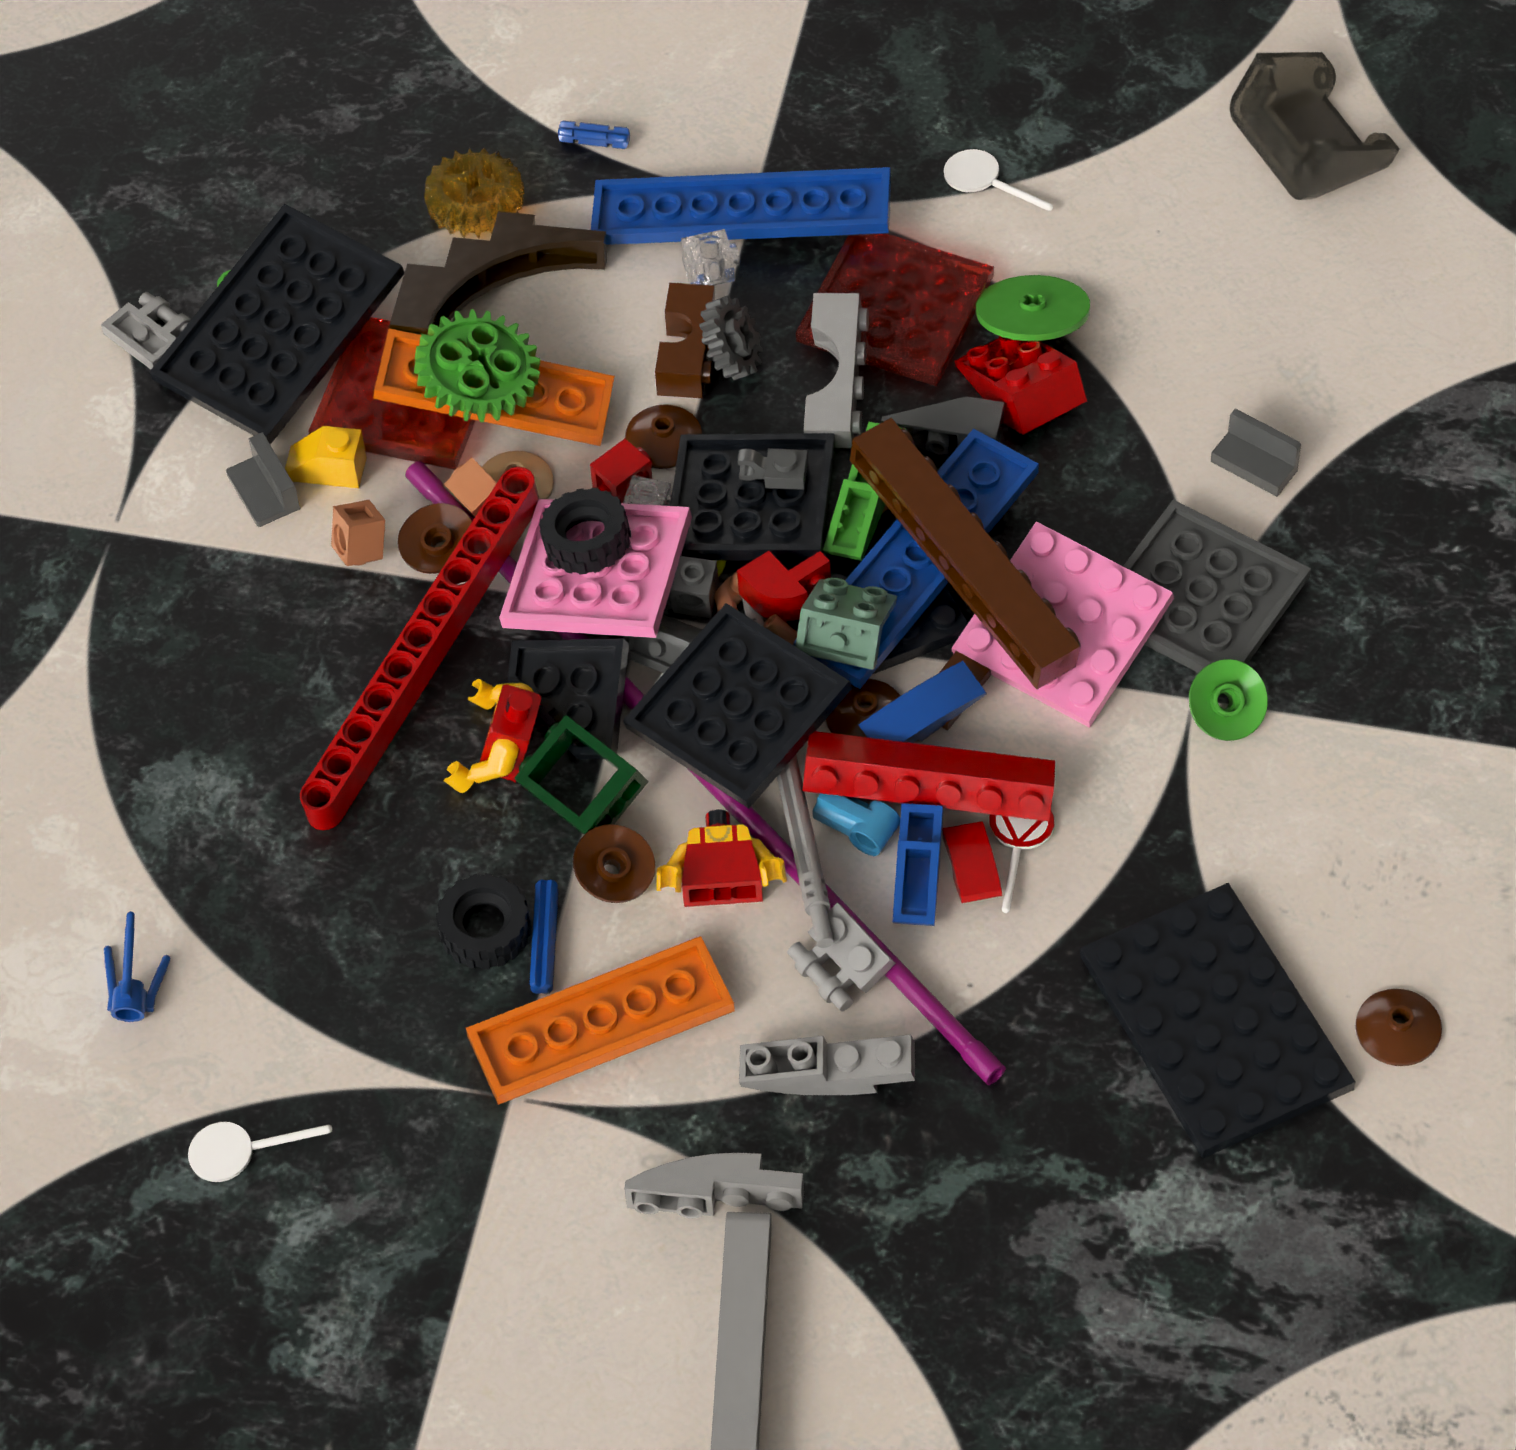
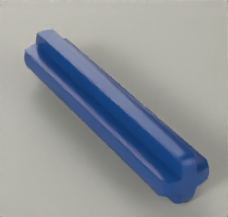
M541 879L535 884L530 989L535 994H548L553 990L558 884L552 879Z

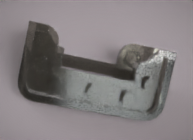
M1323 52L1257 53L1232 95L1229 108L1233 122L1294 199L1312 200L1383 170L1392 163L1400 148L1389 135L1375 132L1370 134L1363 143L1329 101L1328 97L1335 86L1336 73L1333 65Z

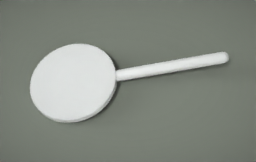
M977 149L964 150L950 157L944 166L946 182L958 191L977 192L992 185L1045 210L1051 211L1053 209L1052 204L997 180L999 165L995 157L988 152Z
M218 1122L206 1126L196 1134L189 1146L188 1159L193 1171L200 1178L210 1182H223L236 1177L247 1167L252 1157V1150L328 1134L332 1132V1126L324 1125L251 1142L248 1133L239 1125L231 1122Z

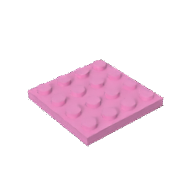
M538 499L499 617L502 628L656 638L692 520L690 507L621 503L624 506L631 530V537H629L630 545L624 551L625 555L621 559L616 560L614 565L601 569L602 571L579 575V573L575 572L572 574L567 573L562 568L558 569L554 566L553 561L550 562L539 531V522L543 518L542 513L545 508H548L553 500ZM599 521L582 522L570 528L566 532V537L571 541L589 540L602 533L605 527Z
M1036 521L1010 561L1017 570L1020 569L1026 573L1032 588L1040 598H1045L1050 602L1056 617L1064 627L1072 629L1077 635L1081 647L1076 667L1041 688L1036 689L975 614L953 645L952 652L954 654L958 651L991 670L992 676L1090 728L1174 600L1173 592Z

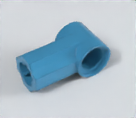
M820 793L812 810L814 819L847 835L851 843L858 850L870 856L880 854L900 825V816L897 812L880 801H872L867 804L854 797Z

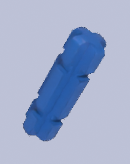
M563 120L558 128L559 141L564 143H574V140H578V144L608 147V144H612V148L626 149L630 141V131L627 127L614 126L613 130L610 129L609 125L580 122V126H578L575 121Z

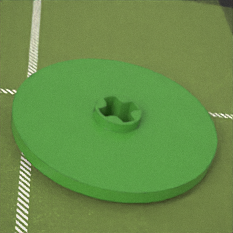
M1044 275L1017 276L999 281L986 288L979 295L976 302V316L985 329L998 336L1019 341H1044L1068 335L1083 326L1090 315V300L1082 288L1070 281Z

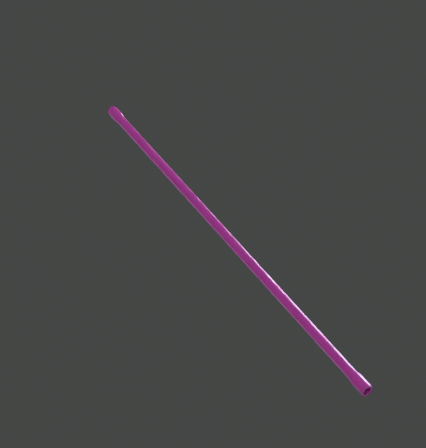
M417 461L409 466L405 477L427 500H430L433 504L446 503L457 506L465 511L471 521H473L474 517L444 487L443 482L422 461ZM509 555L500 568L499 573L511 584L517 562ZM557 632L563 640L590 639L585 633ZM626 676L623 702L632 710L645 695ZM690 771L740 824L748 827L749 833L753 838L760 839L774 857L784 860L785 871L800 886L793 850L752 806L748 809ZM825 883L830 909L836 903L843 906L896 963L885 976L961 1054L962 1059L987 1085H991L1000 1079L1006 1067L981 1041L976 1040Z

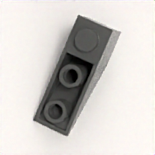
M966 396L882 416L881 423L892 417L900 428H906L910 433L914 445L919 451L930 452L935 455H951L973 428L1000 442L1004 426V402Z

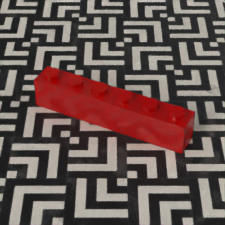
M815 731L809 735L802 791L895 803L943 806L944 809L1049 821L1055 783V760Z

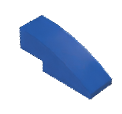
M961 661L901 695L861 722L859 726L868 738L914 743L920 739L922 742L944 726L946 722L955 718L987 695V693L964 661Z
M901 804L892 921L894 924L935 926L943 806Z

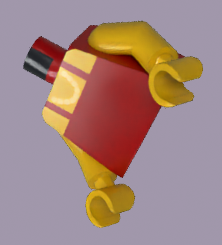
M481 679L473 681L472 686L479 690L475 696L468 697V700L486 710L491 709L495 705L480 761L472 764L470 770L458 761L451 763L447 771L452 775L445 778L444 782L460 793L466 792L474 781L482 783L503 778L516 782L514 778L519 773V767L527 751L542 698L541 695L534 693L533 689L524 683L497 684L493 687Z
M716 809L706 814V827L690 829L687 842L678 845L667 864L657 868L656 890L661 891L664 887H674L675 892L680 893L682 888L684 907L763 902L762 885L763 887L769 886L768 882L774 879H780L784 883L787 882L782 858L774 857L760 839L751 838L746 825H731L729 812Z

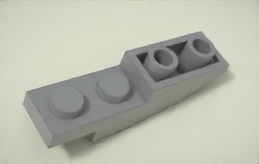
M912 1035L827 1044L824 1036L740 1045L739 1084L745 1088L797 1095H859L877 1093V1085L915 1081V1042Z
M719 1153L689 1157L646 1170L626 1180L624 1190L627 1208L635 1209L637 1212L655 1214L663 1211L678 1213L686 1218H699L702 1215L714 1216L716 1201H723L727 1205L735 1207L757 1204L767 1205L769 1208L778 1211H786L791 1208L802 1209L804 1180L803 1173L763 1170L762 1154Z

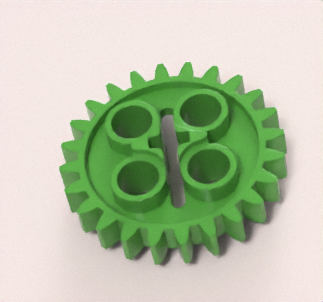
M474 309L470 310L469 318H463L459 311H455L452 322L445 316H441L439 327L430 324L428 335L422 334L419 346L416 347L414 373L418 374L417 385L426 386L425 398L437 396L435 404L437 409L446 404L449 405V416L451 417L458 410L463 411L464 421H468L473 413L477 414L481 423H484L488 413H491L496 421L500 420L501 410L512 416L514 415L516 405L523 408L526 406L527 396L533 397L535 386L538 384L540 358L535 357L537 346L528 345L530 335L528 333L517 335L518 323L506 327L504 325V315L496 321L491 320L490 311H486L483 318H477Z

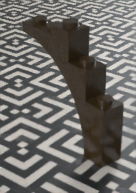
M498 211L490 241L453 237L445 267L407 264L389 324L390 329L428 335L429 325L434 324L439 327L441 316L451 320L454 317L455 311L460 312L470 302L488 291L516 279L543 272L568 269L605 270L607 262L606 231L535 225V215Z

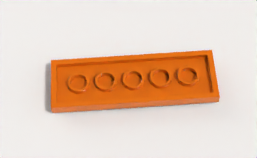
M389 328L373 399L449 414V405L446 404L437 409L435 407L437 396L425 398L426 386L417 385L418 374L414 373V359L421 335ZM540 360L538 384L535 386L533 397L527 396L526 406L523 408L516 405L514 415L512 416L501 410L500 420L498 421L493 418L491 413L486 414L484 420L487 423L601 446L615 376ZM458 410L454 416L463 417V411ZM472 413L469 419L479 421L477 414Z
M699 936L466 1028V1032L499 1105L734 1012L735 1007L702 937Z

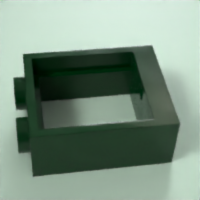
M567 715L560 722L553 724L545 735V741L534 754L527 756L519 767V773L514 778L529 793L583 835L595 827L615 824L649 782L636 768ZM576 738L618 769L580 817L539 785Z

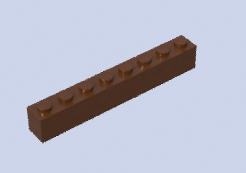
M891 417L853 438L850 462L1032 685L1039 689L1075 668L1081 647L1075 632L1068 627L1065 628L1059 621L1050 602L1045 598L1041 599L1035 592L1026 573L1020 569L1017 570L1011 563L1002 544L998 541H993L987 534L978 515L974 512L970 513L963 505L957 490L951 484L947 485L938 474L934 462L928 456H923L914 445L910 433L904 428L901 429Z

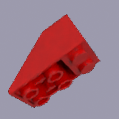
M999 336L998 339L984 346L970 349L967 355L954 361L959 371L983 399L1004 402V424L1022 435L1087 402L1077 362L1041 341H1019Z

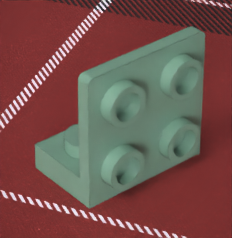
M840 578L820 579L801 607L795 647L809 656L873 670L877 664L882 627L896 605L897 596L888 594L886 590L880 587L868 586L861 588L848 585L845 580Z

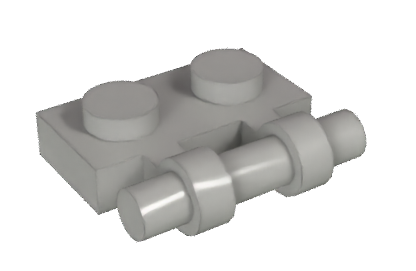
M145 292L139 298V304L143 306L142 308L137 309L128 302L103 322L101 326L104 335L149 369H152L191 319L183 313L177 314L170 308V303L162 297H155L149 292ZM155 320H162L166 324L163 327H161L159 324L155 322Z
M836 903L827 912L834 940L833 945L827 948H820L816 945L812 950L808 951L800 942H796L788 949L787 953L796 962L795 968L803 977L809 976L819 987L818 993L827 1003L833 1002L843 1012L853 1003V999L845 992L852 984L855 983L860 990L867 993L896 963L845 908ZM812 927L808 933L816 941L814 928ZM830 957L842 969L833 977L822 967Z

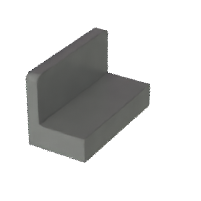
M1234 409L1230 414L1228 433L1212 451L1211 462L1277 497L1298 471L1301 443L1244 412Z
M263 432L248 438L253 457L226 469L227 477L258 527H262L300 510L295 485Z
M663 615L656 638L624 636V639L629 643L628 659L665 673L702 629Z

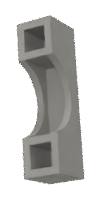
M813 293L811 329L814 343L816 346L834 355L839 362V367L836 375L826 387L806 396L804 433H834L835 448H851L854 434H861L862 413L861 411H856L857 400H863L864 377L858 376L859 365H866V342H861V331H868L869 313L868 308H862L859 293Z

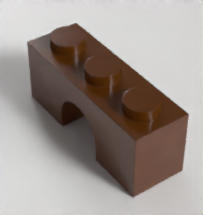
M669 282L665 306L667 336L683 337L685 339L679 342L659 343L655 368L658 396L702 399L705 383L711 384L713 361L708 360L707 352L709 347L702 343L703 331L700 329L699 324L705 322L701 316V311L706 310L705 304L715 300L714 285Z

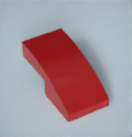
M983 821L942 828L943 842L952 865L953 880L961 903L1002 896L996 863Z

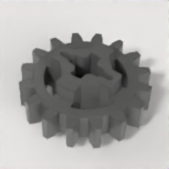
M729 295L706 303V310L701 311V316L705 322L699 324V327L703 331L702 343L708 345L709 351L707 356L715 362V369H723L724 377H732L733 380L756 373V366L762 363L757 354L763 352V348L760 346L761 335L753 328L756 321L754 318L750 319L748 308L746 306L740 308L739 299H731Z

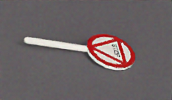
M1052 811L1050 812L1049 821L989 815V826L994 837L1003 845L1013 848L1002 905L1004 913H1008L1011 908L1021 849L1038 847L1051 837L1055 827Z

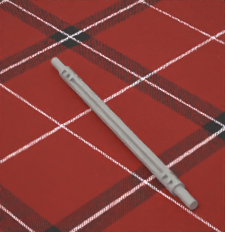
M742 598L745 615L763 626L767 618L755 612ZM795 755L779 773L777 781L805 911L811 916L817 946L827 948L834 943L827 913L830 910V903L805 791H802L803 782L797 755Z

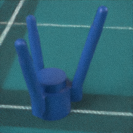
M131 911L126 915L123 975L118 986L112 948L110 946L104 947V962L109 995L107 1010L111 1011L113 1018L124 1022L140 1021L144 1018L145 1011H154L155 997L171 959L169 955L162 957L148 992L144 989V984L141 981L132 979L135 914Z

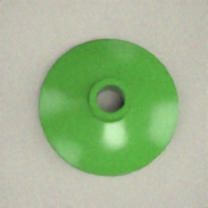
M1225 659L1212 662L1199 671L1191 684L1189 691L1191 715L1197 726L1204 733L1215 739L1234 741L1247 737L1260 726L1267 711L1268 697L1263 680L1252 667L1241 661ZM1220 694H1225L1228 697L1229 704L1225 709L1218 704Z

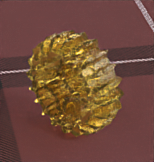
M470 147L466 154H460L455 150L452 159L442 157L441 165L432 166L431 175L426 176L424 198L428 213L432 219H435L438 227H446L450 235L460 231L462 237L465 238L469 233H475L479 239L482 232L488 231L492 234L498 211L518 213V210L522 209L524 184L521 182V174L518 171V167H513L510 158L502 159L499 151L489 155L485 147L479 153H474Z

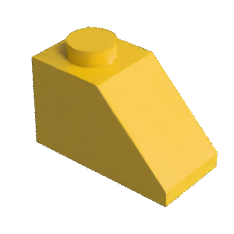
M322 426L291 445L285 470L292 482L359 488L367 459L362 430Z

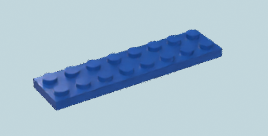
M890 167L596 180L591 230L606 231L607 245L889 233Z
M973 428L937 472L947 485L951 484L957 490L961 502L968 511L978 515L983 523L984 530L989 534L1039 472V463ZM898 519L845 580L848 585L861 588L868 586L880 587L886 590L888 594L897 596L896 605L882 627L875 668L871 670L813 657L848 679L850 684L861 689L948 583V580Z

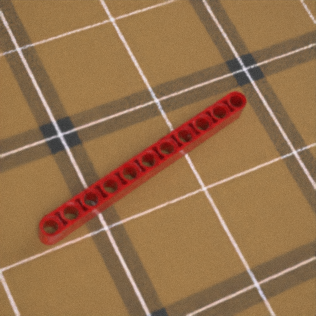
M513 467L502 474L303 785L300 792V801L307 820L315 829L322 831L330 830L341 822L530 523L539 494L534 475L527 468ZM428 643V644L425 645V646L418 647V646L421 645V644ZM402 675H408L404 678H398ZM383 706H388L387 708H385V709H383V710H378L379 708H381V707H383ZM362 738H368L367 740H365V741H363V742H357L358 740H360V739H362ZM342 770H348L347 772H345V773H343V774H338V775H337V773L340 772V771H342ZM322 802H328L322 807H316L318 804Z

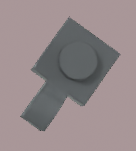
M741 449L738 455V465H741L739 479L746 481L764 479L765 488L804 490L808 466V451L768 449V455L764 457L755 450Z

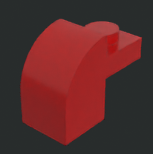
M767 551L737 570L739 595L755 612L767 619L777 614L785 622L800 619L801 607L818 581L831 578L830 560L819 551L788 571L770 551Z

